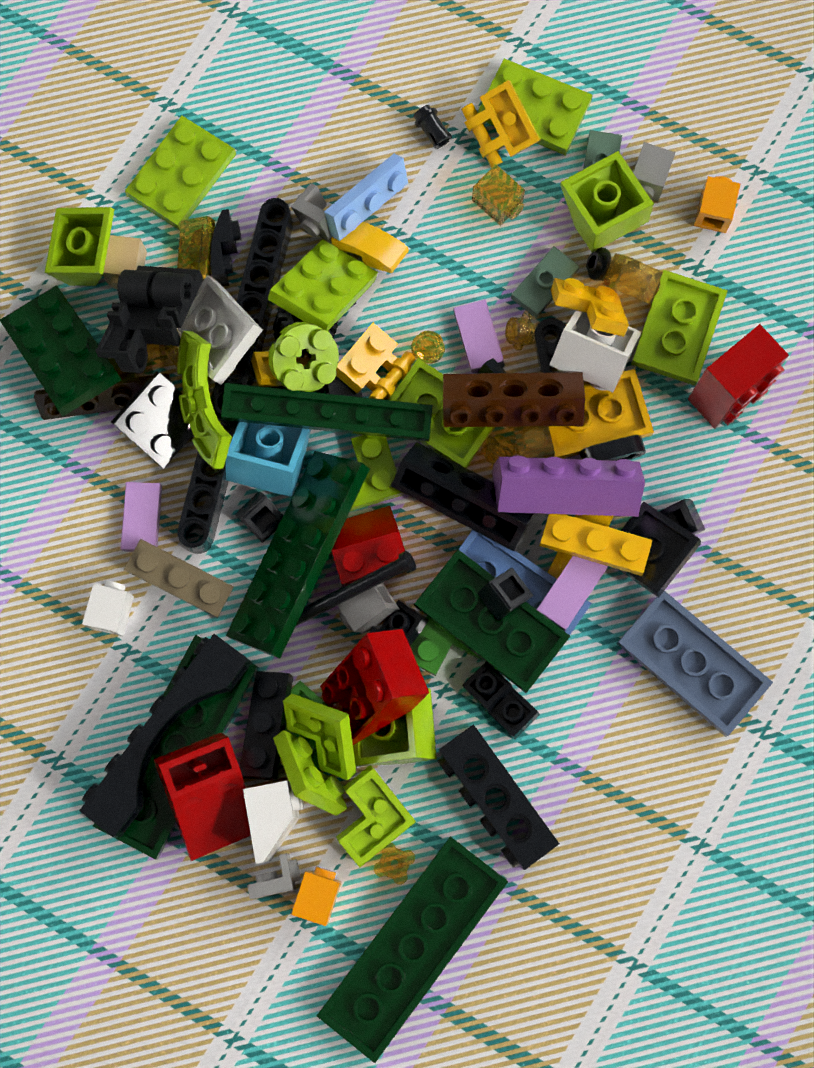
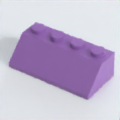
M517 455L499 457L492 467L498 512L639 516L645 486L640 462L627 459L608 461L593 458H584L582 460L561 459L559 457L526 458Z

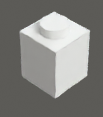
M105 581L104 586L93 584L82 625L92 630L123 637L134 596L125 591L126 586L120 583Z

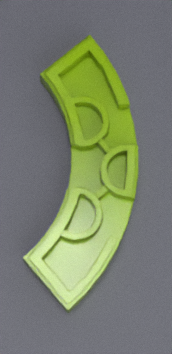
M183 331L179 345L177 374L182 375L183 395L179 396L184 422L190 424L195 437L192 442L199 454L213 469H223L232 436L219 422L210 398L208 360L211 343L193 331Z

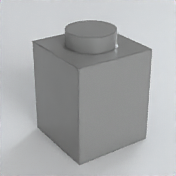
M644 142L633 173L650 199L659 201L676 152Z
M384 583L337 605L341 611L339 614L341 621L353 632H368L372 626H377L399 610Z

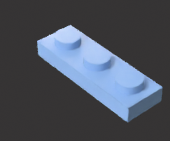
M395 153L392 154L324 211L332 237L341 241L408 184L404 158Z

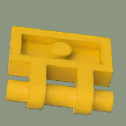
M510 80L480 96L485 110L478 113L473 103L461 109L467 120L464 123L468 131H473L480 145L478 150L482 158H487L491 168L503 163L498 153L500 148L505 146L510 157H513L541 141ZM489 120L493 122L499 134V137L494 140L490 138L484 126Z
M373 322L340 360L336 368V376L357 394L364 386H367L372 391L368 398L388 400L395 392V385L400 379H404L416 358L408 351L401 358L394 356L392 352L398 343ZM381 365L389 371L384 378H380L375 373Z

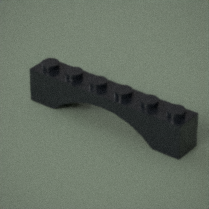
M213 634L210 639L205 637L198 644L193 653L196 658L188 668L183 666L176 673L171 682L174 686L167 696L161 695L153 703L149 710L152 714L144 726L139 724L131 732L127 739V742L130 744L123 754L117 753L109 761L104 770L107 772V775L99 785L94 783L84 794L82 801L85 804L79 811L112 837H122L144 808L143 789L147 768L154 749L168 728L194 705L215 695L232 691L252 664L247 657L216 634Z

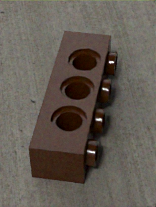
M583 372L443 374L444 427L584 425L585 391Z

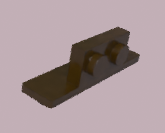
M110 358L108 360L117 371L121 381L63 417L122 410L152 375L138 377V373L122 372L115 359ZM163 373L162 375L171 382L170 375ZM45 389L34 392V400L43 420L63 418Z

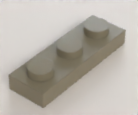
M142 539L139 540L124 568L126 572L216 618L219 617L234 586Z

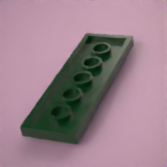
M314 451L258 570L248 587L245 597L233 618L226 637L276 658H281L370 470L369 467L362 462Z
M197 635L194 636L172 679L183 666L188 668L196 658L193 654L194 650L203 638ZM251 664L232 691L215 695L194 705L168 728L154 749L147 768L143 789L144 808L123 836L114 837L115 839L155 860L159 859L177 823L153 759L220 732L224 734L259 668L258 666ZM172 679L163 694L165 697L174 686L171 683ZM94 823L93 827L108 834L101 827Z
M450 836L319 1011L317 1017L373 1063H376L509 881Z

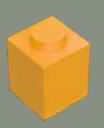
M708 176L701 192L694 226L726 233L733 220L741 183L732 182L731 179L724 176Z
M318 866L315 867L314 872L305 871L291 915L327 926L342 883L335 880L336 872Z

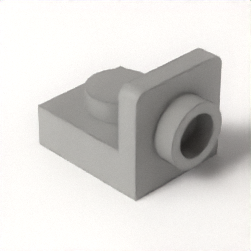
M289 853L279 855L283 877L278 878L277 871L256 875V883L247 885L250 900L296 890L295 882L301 881L297 859L291 860Z

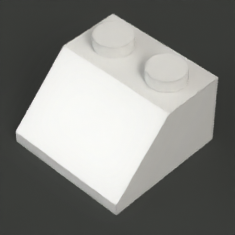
M576 310L562 332L550 366L557 368L560 373L583 372V380L589 382L595 389L614 392L641 331L628 326L623 337L593 330L587 313Z
M289 781L243 789L256 864L272 860L299 820V810L304 809V801L294 796Z

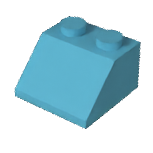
M239 422L225 461L226 480L292 497L302 471L311 429Z

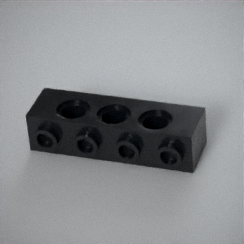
M418 442L414 444L402 459L391 484V487L512 551L517 547L535 514L498 512L494 482Z
M474 724L438 750L442 757L437 762L449 778L456 775L463 785L458 790L470 808L475 804L484 815L479 821L491 838L498 834L505 844L501 852L513 868L519 864L523 870H526L560 844ZM476 759L483 764L484 774L480 779L472 780L465 775L464 764L468 760ZM493 788L501 790L505 796V803L498 810L489 808L485 802L487 791ZM513 818L523 820L526 825L525 835L518 840L509 837L506 830L508 822Z

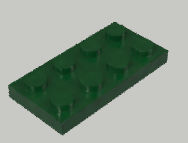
M57 285L0 319L3 327L62 417L121 381L120 376L108 358L98 357L96 353L98 344Z
M458 549L417 599L414 606L523 692L527 693L570 638V635L527 602L498 621L478 595V592L495 577Z

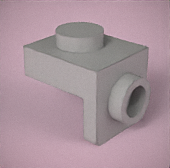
M311 183L298 196L291 208L301 223L302 228L309 235L315 238L319 235L330 242L332 236L330 235L323 210L326 207V201L319 188Z

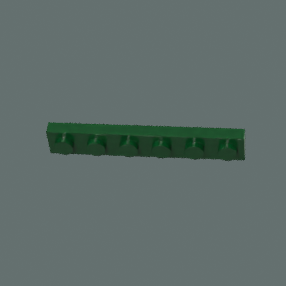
M225 383L221 419L429 442L433 405Z

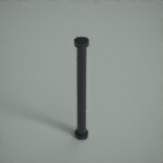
M404 551L398 555V559L306 605L296 626L403 572L411 573L415 571L416 564L412 555L408 551Z

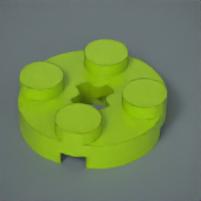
M297 322L285 327L280 332L281 335L277 338L276 342L272 343L269 349V367L273 376L291 391L314 392L335 379L339 352L335 340L328 331L309 322ZM303 349H306L307 353L311 354V360L305 366L302 363L296 362V358L302 356Z

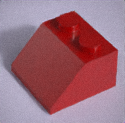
M390 506L346 519L331 550L342 587L398 559V555L405 551Z

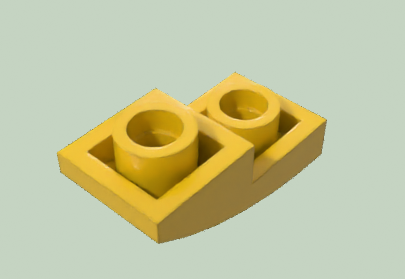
M366 222L358 225L355 230L351 231L341 241L334 237L331 238L332 244L339 250L362 257L365 265L388 273L394 272L409 251L408 246L400 240Z

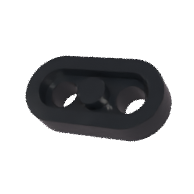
M556 318L542 320L535 329L534 344L540 373H553L551 371L553 366H550V362L562 332L566 327L562 321ZM551 334L556 337V341L549 343L544 337Z

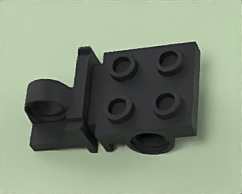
M138 266L137 270H123L117 284L120 303L113 302L111 305L113 311H108L107 313L110 323L96 349L98 357L115 359L122 372L142 373L146 368L148 360L147 344L179 346L181 338L177 328L182 327L202 284L203 277L200 270Z

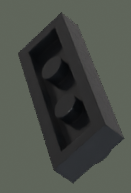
M256 671L240 762L243 778L277 781L280 756L273 737L285 730L286 727L283 700L291 695L293 676L290 673Z

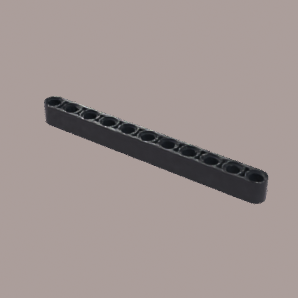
M280 198L268 199L261 206L236 301L245 311L252 306L261 308L258 314L250 317L263 331L235 367V369H244V375L239 379H231L228 376L222 385L216 382L211 398L212 406L219 422L232 438L239 422L221 419L225 383L253 386L255 372L251 359L254 352H262L274 304L268 300L269 292L280 280L293 229L289 206ZM275 215L284 216L279 222L269 221ZM265 246H276V249L271 253L261 252ZM258 276L269 277L268 281L263 284L253 283ZM197 452L177 533L179 541L189 552L194 554L207 552L214 542L229 482L226 480V463L217 475L213 477L205 476V469L209 464L199 452ZM201 497H212V503L207 509L199 510L196 508V503ZM203 529L204 536L199 542H188V535L192 530Z

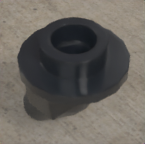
M600 247L590 254L586 268L592 280L607 281L612 277V274L635 271L634 258L612 261L609 250Z

